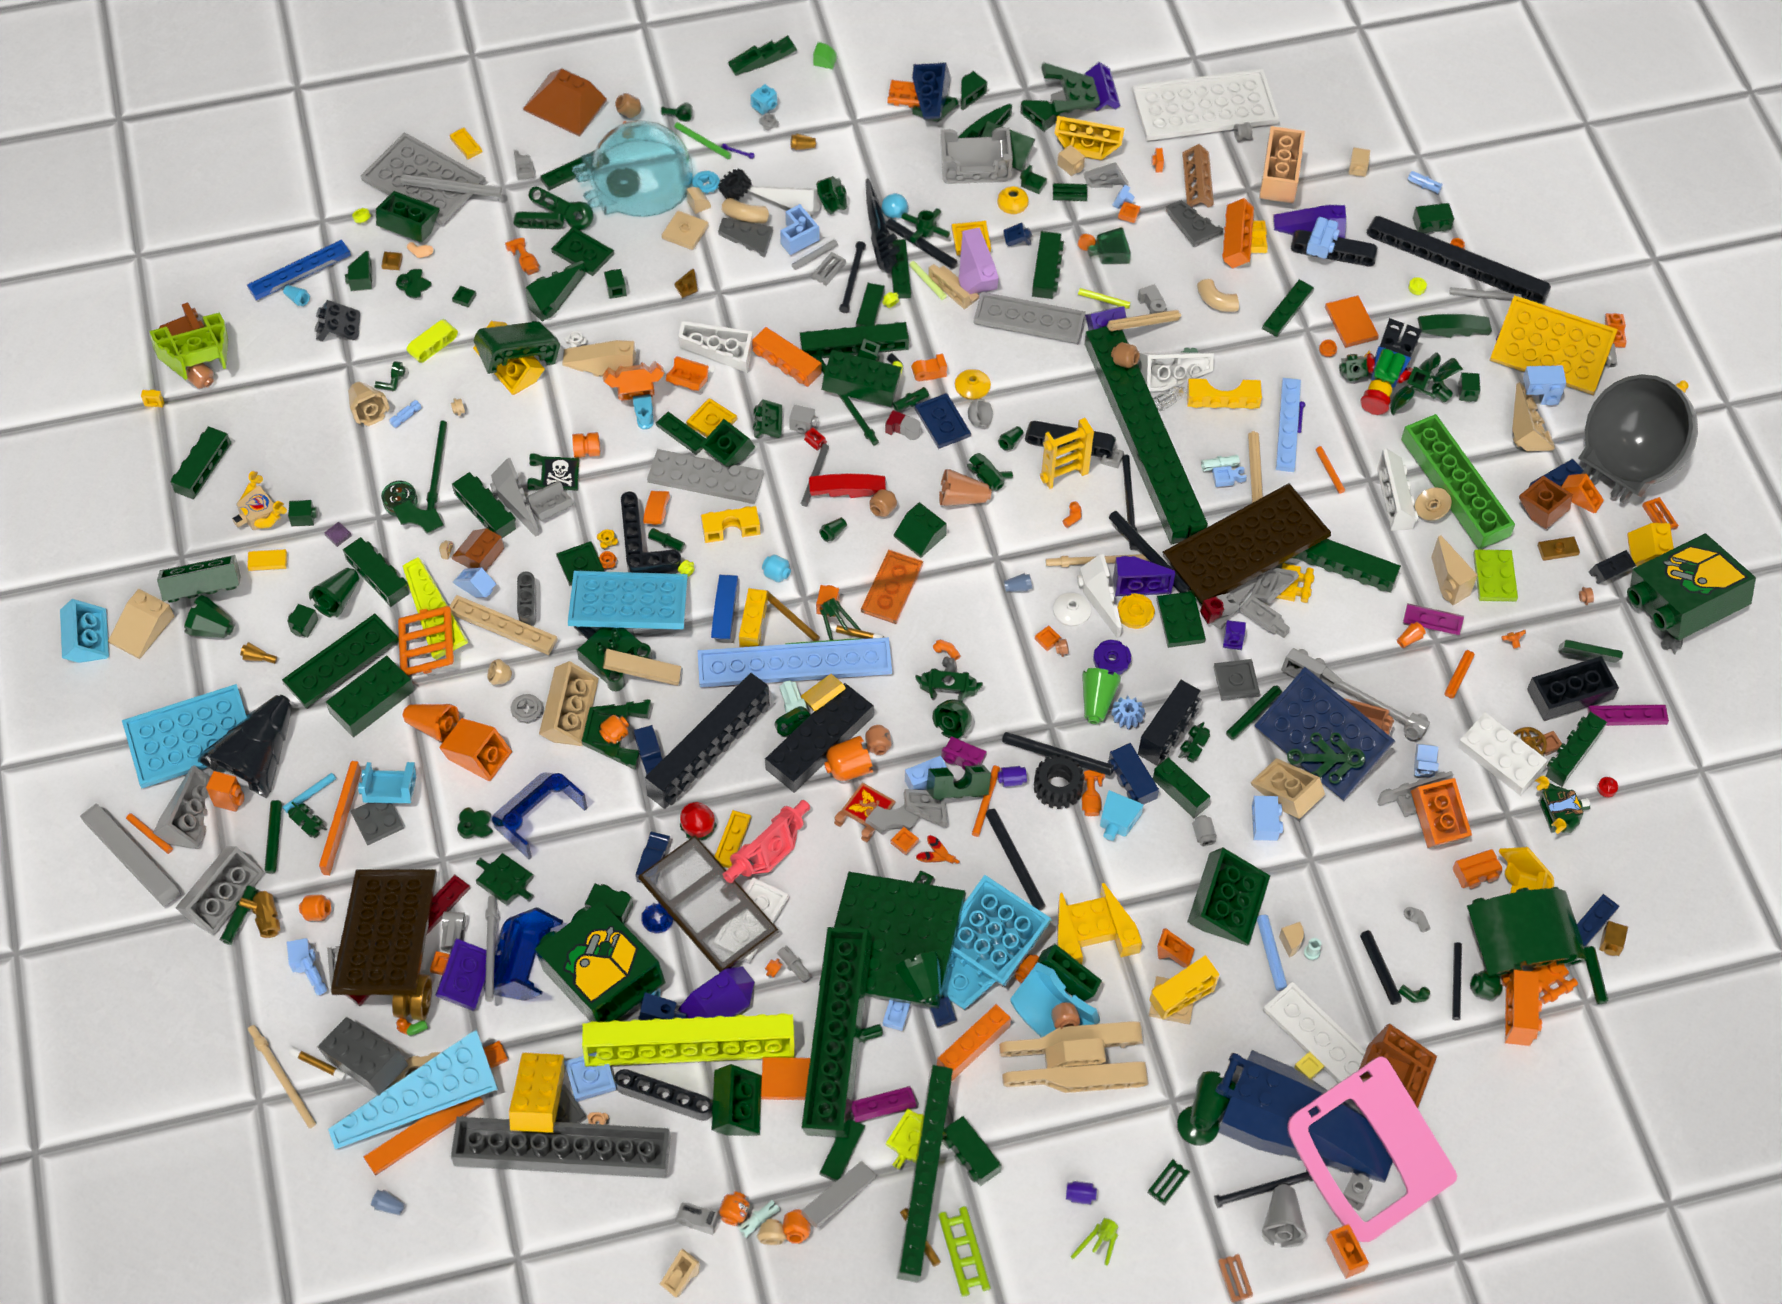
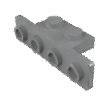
M1452 771L1447 773L1440 772L1428 779L1424 777L1412 784L1405 783L1393 790L1386 789L1380 793L1377 803L1378 805H1383L1397 800L1404 817L1415 814L1417 811L1411 790L1419 786L1451 779L1453 773Z

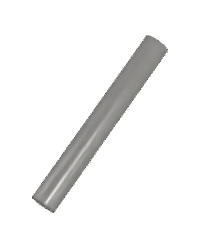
M834 239L792 263L793 269L800 268L838 246L837 241Z

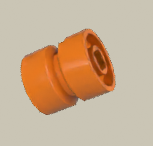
M598 432L588 433L587 436H584L583 433L572 434L574 458L585 457L586 454L590 457L600 456Z

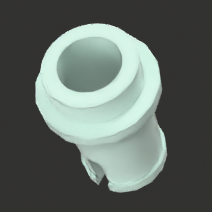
M1312 938L1309 940L1308 945L1304 949L1306 958L1315 960L1320 956L1321 941L1319 939Z

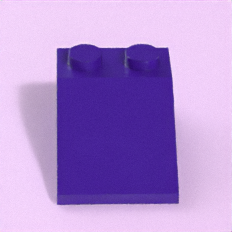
M1135 556L1116 557L1113 573L1115 597L1130 596L1134 593L1142 595L1171 594L1175 571Z

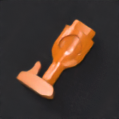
M517 238L505 243L507 251H511L513 255L516 254L515 250H519L521 254L519 263L524 272L531 275L539 271V264L535 256L528 253L525 249L524 238Z
M1087 770L1083 772L1084 780L1087 781V791L1082 795V810L1085 811V816H1099L1101 797L1095 790V781L1101 787L1105 774Z

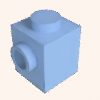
M307 938L287 942L288 961L292 972H305V969L300 964V960L310 956L312 961H316L314 948L311 949Z

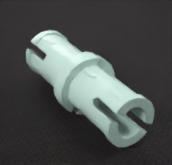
M1238 455L1228 457L1217 456L1214 459L1201 460V463H1203L1201 468L1205 472L1216 467H1235L1240 465V459Z
M773 1200L758 1212L754 1211L748 1220L738 1226L739 1231L743 1232L742 1235L745 1238L761 1226L762 1223H765L767 1219L780 1211L777 1204L774 1205L775 1202Z

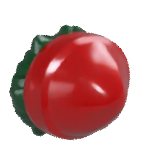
M693 802L686 805L681 811L680 828L681 831L686 833V838H691L695 835L699 840H706L717 827L713 812L705 804Z

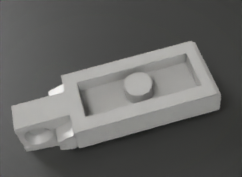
M1250 596L1239 608L1241 613L1273 634L1276 632V634L1283 638L1289 633L1290 627L1284 623V620L1281 618L1282 615L1254 596Z

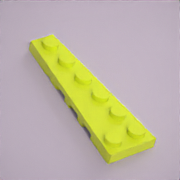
M419 557L402 565L417 613H420L419 610L422 609L433 610L448 606ZM451 612L454 651L467 644L468 640ZM444 615L421 620L422 628L426 629L444 624ZM444 632L425 636L428 645L445 641ZM445 649L431 652V655L437 660L446 655Z

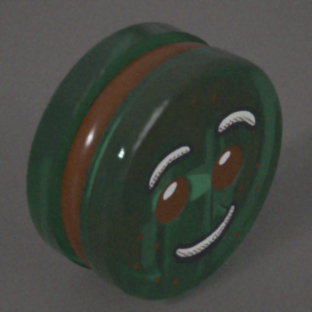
M399 480L389 483L381 494L385 510L393 516H396L393 508L408 500L416 507L418 504L415 488L406 481Z

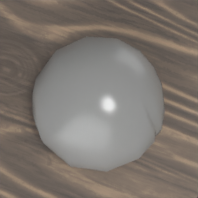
M984 399L973 400L967 412L970 422L975 426L987 427L992 420L991 404L985 402Z

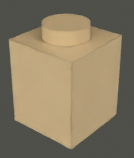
M1069 145L1058 153L1057 165L1070 176H1073L1083 170L1085 156L1072 145Z
M1353 147L1349 174L1366 177L1370 150Z

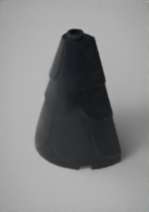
M275 695L249 713L245 720L227 731L223 737L205 749L199 756L198 762L214 771L218 766L247 781L249 790L267 798L271 792L276 768L279 764L282 744L286 740L292 711L291 704L289 703L290 700L284 695Z

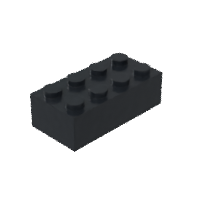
M1600 656L1532 677L1527 690L1545 721L1587 708L1588 706L1613 700L1619 686L1603 657Z
M1182 679L1179 681L1141 735L1138 750L1140 757L1156 766L1168 758L1171 746L1175 747L1177 745L1180 733L1186 732L1190 724L1189 720L1191 718L1194 719L1199 712L1198 706L1202 700L1200 699V689Z

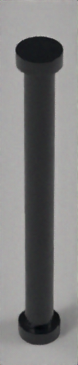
M862 241L856 242L855 245L856 252L843 302L839 306V311L842 313H848L850 310L849 303L862 253L866 248V244Z
M1306 1169V1172L1222 1196L1219 1194L1214 1195V1201L1217 1208H1220L1226 1203L1272 1191L1281 1184L1293 1185L1307 1180L1311 1182L1313 1179Z

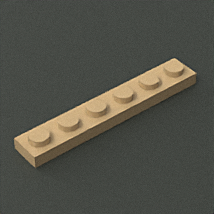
M456 595L449 606L453 616L547 655L550 654L558 641L555 635Z

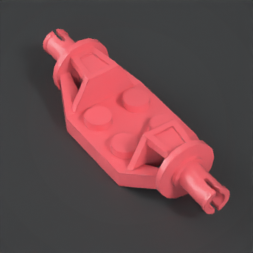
M801 800L794 808L790 806L782 807L780 813L771 819L772 824L751 844L743 845L737 853L731 855L732 866L723 873L724 879L728 883H732L740 874L749 877L752 874L770 872L795 848L797 831L803 827L802 816L811 809L808 802Z

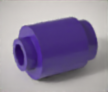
M1020 766L1001 767V772H998L999 784L1002 783L1003 787L1027 783L1026 768Z
M1067 1182L1066 1200H1071L1072 1203L1091 1205L1092 1200L1096 1201L1097 1188L1093 1187V1183Z

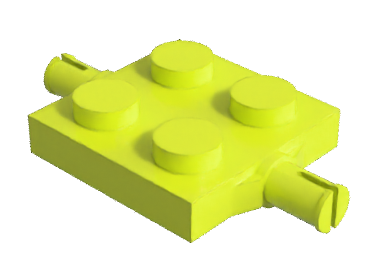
M910 1109L906 1110L886 1142V1146L898 1154V1157L892 1164L895 1168L897 1166V1169L901 1168L905 1160H910L914 1163L916 1160L923 1115L917 1114Z

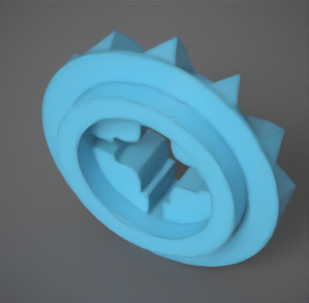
M701 171L692 180V185L700 188L706 194L708 192L714 193L720 183L718 175L711 171Z

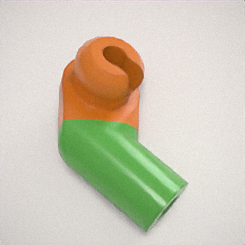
M399 1018L396 1021L397 1030L409 1036H414L428 1029L425 1020L415 1024L407 1022L404 1018Z

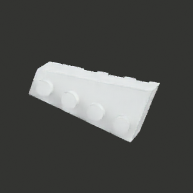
M682 321L678 336L680 348L747 373L752 352L753 331Z

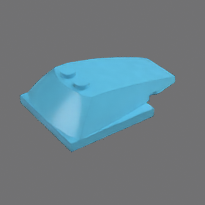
M984 875L963 905L942 995L948 996L951 1002L965 1010L996 981L1005 987L1052 919Z

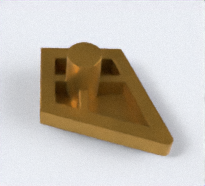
M691 269L674 283L682 298L698 292L694 269Z

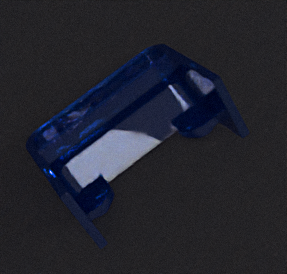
M543 772L495 812L492 816V823L502 836L530 860L532 855L529 843L516 832L523 825L522 817L551 792L558 793L561 791L585 811L588 809L585 794L563 774Z
M535 907L512 916L504 922L495 948L494 995L522 1001L542 995L543 991L534 987V983L528 980L536 955L535 948L539 946L540 940L551 931V928L562 925L564 920Z

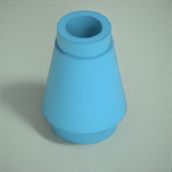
M287 285L283 290L284 295L297 306H305L309 302L310 295L305 289Z

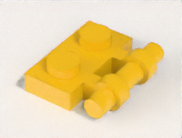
M1282 563L1281 569L1297 571L1299 577L1276 598L1294 602L1295 596H1300L1301 602L1307 603L1312 593L1311 583L1314 582V569L1307 568L1306 573L1303 574L1300 573V566ZM1298 582L1304 583L1302 588L1297 587Z

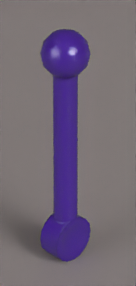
M724 143L721 145V148L748 156L750 159H753L755 156L752 152L747 153L734 149Z
M1304 401L1299 402L1300 411L1297 433H1301L1303 408L1306 405Z

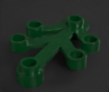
M1318 732L1313 733L1310 736V740L1314 745H1318L1325 754H1303L1298 749H1292L1287 754L1288 761L1295 766L1300 765L1302 762H1325L1316 771L1311 772L1313 775L1317 774L1320 780L1337 762H1345L1336 772L1334 771L1329 774V780L1333 784L1340 783L1341 777L1350 768H1359L1365 762L1364 753L1357 748L1351 749L1343 741L1339 733L1331 734L1330 741L1332 744L1338 745L1345 754H1336ZM1316 735L1320 736V740L1318 742L1313 741V738ZM1334 736L1340 737L1338 742H1333ZM1294 755L1300 756L1298 761L1293 760ZM1355 755L1359 756L1357 762L1352 761V757ZM1333 775H1338L1337 781H1332Z

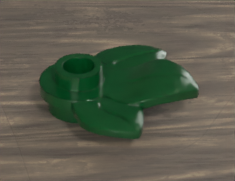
M412 269L407 274L399 275L396 280L397 288L412 298L421 297V292L429 289L432 283L421 277L422 269Z
M470 807L463 809L459 814L460 822L457 826L459 835L462 838L469 839L473 836L482 838L492 834V828L487 825L491 820V813L485 810L474 812Z

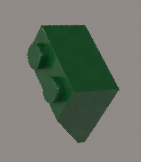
M725 419L718 424L700 445L702 449L725 467L744 461L755 449V445L750 438Z
M918 502L906 513L895 531L894 537L922 558L946 536L947 523L922 503Z

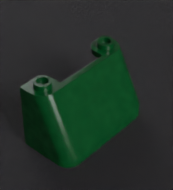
M539 321L481 328L475 334L473 341L488 374L496 373V367L500 364L506 366L508 359L538 355L540 361L545 360L547 365H553L556 363L560 349L557 337Z

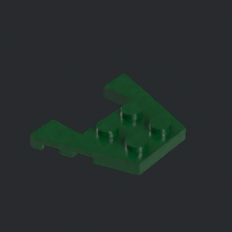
M1048 63L1042 64L1041 69L1044 79H1060L1066 101L1053 100L1051 106L1054 116H1060L1064 112L1069 114L1077 109L1082 111L1099 106L1100 99L1093 77Z
M647 699L639 703H634V701L626 702L625 705L617 706L611 704L590 707L582 737V745L632 769H636L639 750L620 748L622 740L617 744L611 742L608 744L599 733L601 730L600 725L612 715H616L619 718L623 716L626 721L628 716L648 719L651 700Z

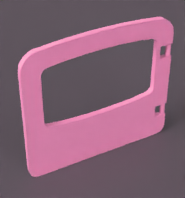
M1384 1057L1375 1058L1363 1068L1320 1095L1310 1104L1295 1112L1289 1119V1136L1307 1171L1343 1226L1350 1224L1359 1242L1374 1240L1448 1188L1457 1179L1455 1169L1391 1064ZM1368 1071L1371 1077L1362 1082L1359 1076ZM1347 1099H1352L1369 1121L1392 1158L1406 1187V1194L1366 1222L1359 1217L1337 1186L1308 1132L1310 1124ZM1317 1106L1320 1112L1311 1117L1308 1111Z

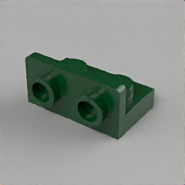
M762 399L753 410V415L755 416L753 423L754 438H759L761 434L779 438L782 435V405Z

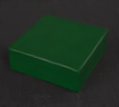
M459 286L452 301L469 308L477 295L476 291Z

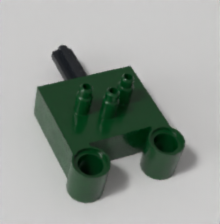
M573 626L588 639L577 649L578 659L606 682L611 691H620L625 683L623 673L603 668L606 649L652 659L650 646L640 642L625 628L602 627L596 632L591 627Z

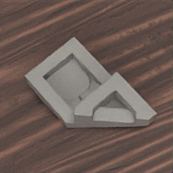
M514 150L517 180L535 178L533 162H531L530 156L527 154L523 156L519 154V151Z

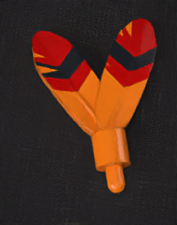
M932 835L927 837V841L934 852H921L916 855V859L921 862L947 861L952 864L960 862L956 859V856L948 853L938 838Z

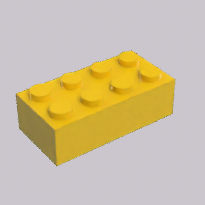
M522 1053L509 1109L510 1130L553 1132L565 1075L564 1055Z

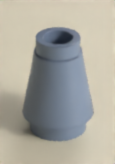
M1023 573L1004 581L1006 592L1033 589L1030 574L1025 575Z
M377 1190L371 1202V1206L375 1207V1210L397 1215L401 1214L405 1203L385 1190Z

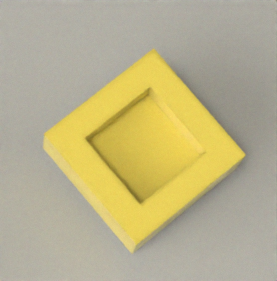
M1310 1051L1294 1066L1296 1070L1310 1079H1313L1325 1067Z

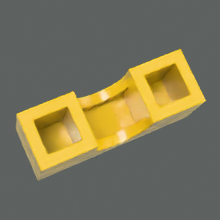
M756 506L701 514L705 543L723 541V531L728 527H737L741 531L742 537L760 535V523Z
M748 588L739 633V647H755L760 645L762 620L765 618L768 604L767 590Z

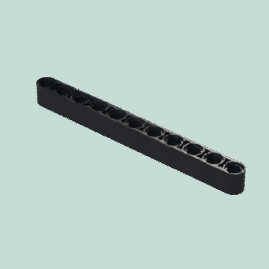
M1375 216L1366 231L1367 235L1372 239L1508 293L1521 294V298L1539 304L1545 302L1551 290L1550 284L1544 280L1381 216Z

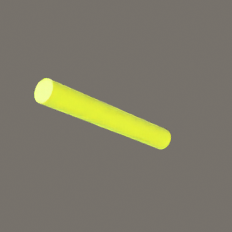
M1080 288L1078 295L1117 306H1124L1127 309L1130 308L1131 302L1083 288Z

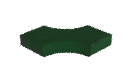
M410 500L393 508L401 525H418L426 534L444 526L436 509H419Z

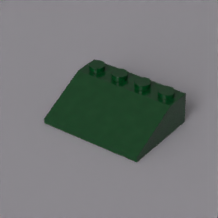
M1224 847L1210 852L1187 922L1204 932L1248 946L1270 875Z

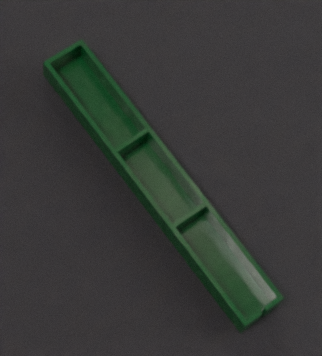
M1105 326L1086 331L1084 345L1170 545L1179 543L1187 539L1188 527H1190L1189 537L1207 528L1208 523L1138 364L1131 368L1116 365L1111 356L1113 348L1121 342L1128 343L1123 330L1109 331V328Z

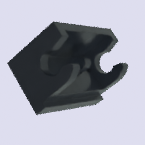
M1625 550L1595 564L1589 573L1591 576L1596 574L1598 576L1596 583L1600 584L1636 567V564L1628 551Z

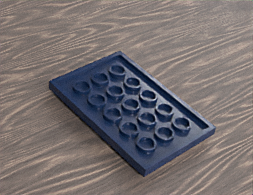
M1306 667L1301 670L1254 725L1287 754L1292 749H1298L1303 754H1325L1318 745H1314L1310 740V736L1315 732L1322 735L1323 740L1336 754L1345 753L1338 745L1331 743L1330 736L1333 733H1339L1343 741L1351 749H1360L1365 755L1364 764L1359 768H1350L1341 777L1340 783H1331L1329 774L1334 771L1336 772L1345 762H1337L1322 776L1321 782L1343 801L1346 800L1395 743L1392 737ZM1316 735L1314 736L1313 741L1318 742L1320 740V736ZM1334 736L1333 742H1338L1340 737ZM1299 755L1293 756L1295 761H1298L1300 758ZM1357 755L1352 757L1353 762H1357L1359 760V756ZM1302 762L1300 765L1311 773L1316 771L1325 762ZM1333 775L1332 781H1337L1338 775Z

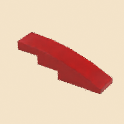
M827 474L809 477L811 496L829 493L830 497L849 495L850 498L875 495L881 489L886 490V478L882 475Z

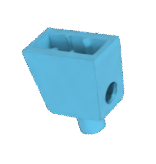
M1109 790L1100 826L1106 829L1103 836L1111 841L1115 839L1117 834L1127 836L1142 815L1144 804Z

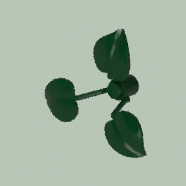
M1434 353L1419 368L1432 373V370L1440 364V354ZM1451 358L1439 367L1438 373L1432 377L1433 382H1435L1431 387L1432 393L1415 386H1405L1400 389L1391 400V413L1394 415L1397 410L1408 403L1414 395V390L1429 395L1433 399L1437 397L1443 403L1447 402L1452 397L1453 392L1444 384L1443 380L1463 370L1459 362L1455 358Z

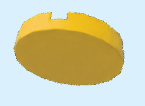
M1137 593L1124 596L1117 606L1120 622L1133 629L1148 626L1152 622L1155 613L1152 601L1148 597Z

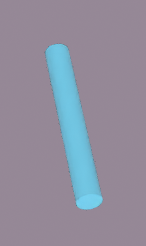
M330 773L282 807L283 810L288 813L290 808L295 807L291 803L292 801L299 804L336 780V777L333 773Z

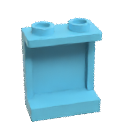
M367 762L366 769L362 770V783H359L358 792L362 794L363 803H411L416 782L415 762H407L405 771L372 770L371 762Z

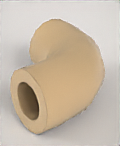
M732 198L726 199L722 204L723 213L731 218L761 224L766 223L768 220V209L766 206L748 205Z
M1211 279L1201 280L1197 284L1202 300L1211 308L1225 312H1236L1239 310L1237 294L1219 292L1215 287L1214 281Z

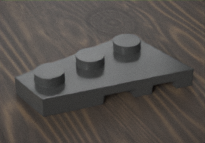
M1182 200L1166 206V212L1193 246L1223 233L1222 227L1215 226L1207 217L1203 218L1197 213V210Z
M722 218L718 235L734 243H740L750 251L759 252V255L765 258L773 234L772 226Z

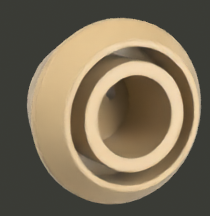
M496 659L489 666L487 678L492 685L504 684L510 680L512 670L501 659Z
M767 1219L765 1223H762L757 1239L760 1243L766 1245L782 1244L786 1240L783 1225L776 1219Z

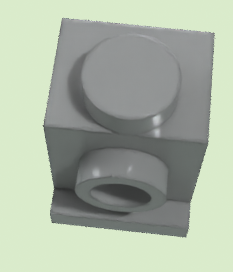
M1363 1174L1352 1175L1343 1193L1352 1208L1360 1211L1372 1183Z

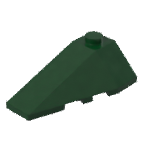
M579 261L569 265L560 273L557 271L552 272L550 277L545 278L542 276L525 287L529 310L542 322L547 318H551L558 311L586 274L584 262Z

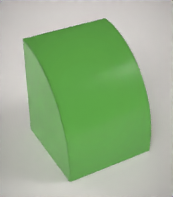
M818 42L813 53V66L833 70L837 59L836 52L829 45Z

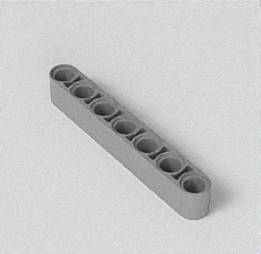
M97 803L80 815L89 829L163 907L181 894L166 875Z

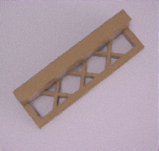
M1197 144L1182 152L1187 204L1191 207L1202 202L1209 208L1214 205L1209 152L1202 145ZM1194 153V156L1190 161L1188 156ZM1193 165H1194V166H1195V169H1194L1193 173L1190 174V170L1192 169V167H1193ZM1194 179H1197L1195 185L1191 187V184L1194 181ZM1198 192V197L1192 200L1194 194Z

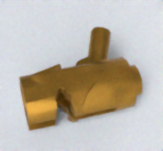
M261 891L253 897V901L241 897L239 905L252 909V912L256 914L255 923L260 936L263 938L276 937L278 931L281 930L279 920L276 919L278 913L275 908L273 895L267 891Z

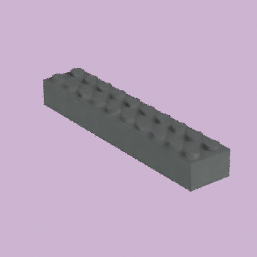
M456 1117L451 1159L454 1166L667 1178L671 1136L669 1128L555 1122L553 1132L510 1130V1119Z

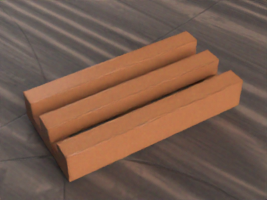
M1239 1254L1234 1257H1226V1259H1218V1265L1231 1302L1253 1297ZM1233 1262L1236 1263L1246 1294L1243 1293ZM1225 1264L1229 1265L1239 1296H1235Z

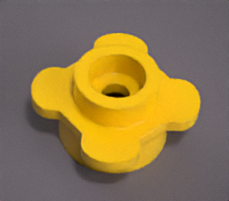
M606 529L597 534V540L600 541V547L603 549L618 543L613 530Z

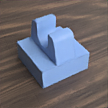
M1124 185L1112 206L1118 209L1120 205H1123L1124 201L1128 203L1133 202L1135 197L1129 192V186Z

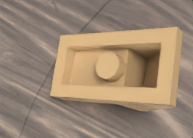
M681 1249L660 1285L674 1297L680 1296L689 1280L698 1275L699 1261L684 1249Z

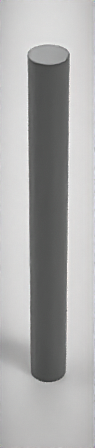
M822 444L811 476H818L820 474L829 449L827 444ZM809 482L801 501V505L804 507L808 506L811 498Z

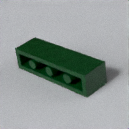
M1045 231L1040 233L1032 297L1053 299V293H1057L1058 282H1055V280L1059 279L1060 268H1057V266L1061 265L1062 255L1059 252L1063 251L1064 241H1061V233Z
M209 426L205 432L201 433L198 442L191 448L190 454L186 460L182 461L179 470L171 478V485L175 493L193 500L195 499L231 445L228 433Z
M468 472L452 483L454 495L485 528L502 536V538L516 530L515 516L510 511L507 512L503 503L494 498L489 488H484L477 476L474 477Z
M360 537L342 549L346 561L390 607L409 595L407 581L397 575L392 565L388 566L385 563L384 557L374 551V547L369 541L365 542Z

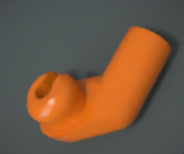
M940 639L933 645V649L936 652L940 653L944 650L955 661L961 657L955 646L950 642Z

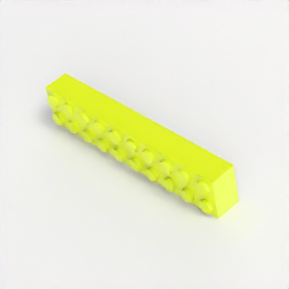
M780 1013L778 1015L759 1014L757 1016L738 1015L736 1017L716 1016L714 1018L695 1017L692 1019L674 1018L669 1020L653 1019L622 1022L613 1020L610 1022L592 1021L582 1023V1047L585 1067L605 1066V1064L612 1066L763 1059V1057L794 1058L793 1014ZM596 1052V1056H589V1054Z

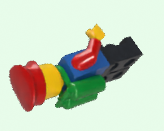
M1389 318L1376 355L1371 354L1370 350L1364 355L1367 358V369L1371 373L1372 380L1360 400L1361 406L1365 411L1372 415H1381L1388 411L1392 388H1395L1398 383L1402 384L1407 381L1411 375L1413 368H1408L1422 329L1407 324L1400 341L1399 337L1405 323ZM1396 325L1399 328V330L1390 326ZM1412 331L1416 334V336L1407 332Z

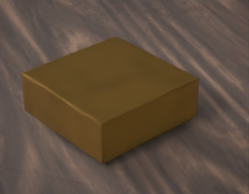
M384 252L381 264L382 269L400 270L402 253Z

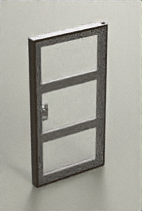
M694 835L641 873L638 879L720 973L725 969L735 966L778 934V928L735 880L732 883H728L724 879L723 873L726 872L725 868Z

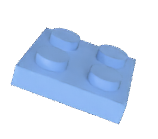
M596 1052L589 1054V1056H596ZM584 1056L564 1061L576 1102L616 1090L609 1064L585 1067Z

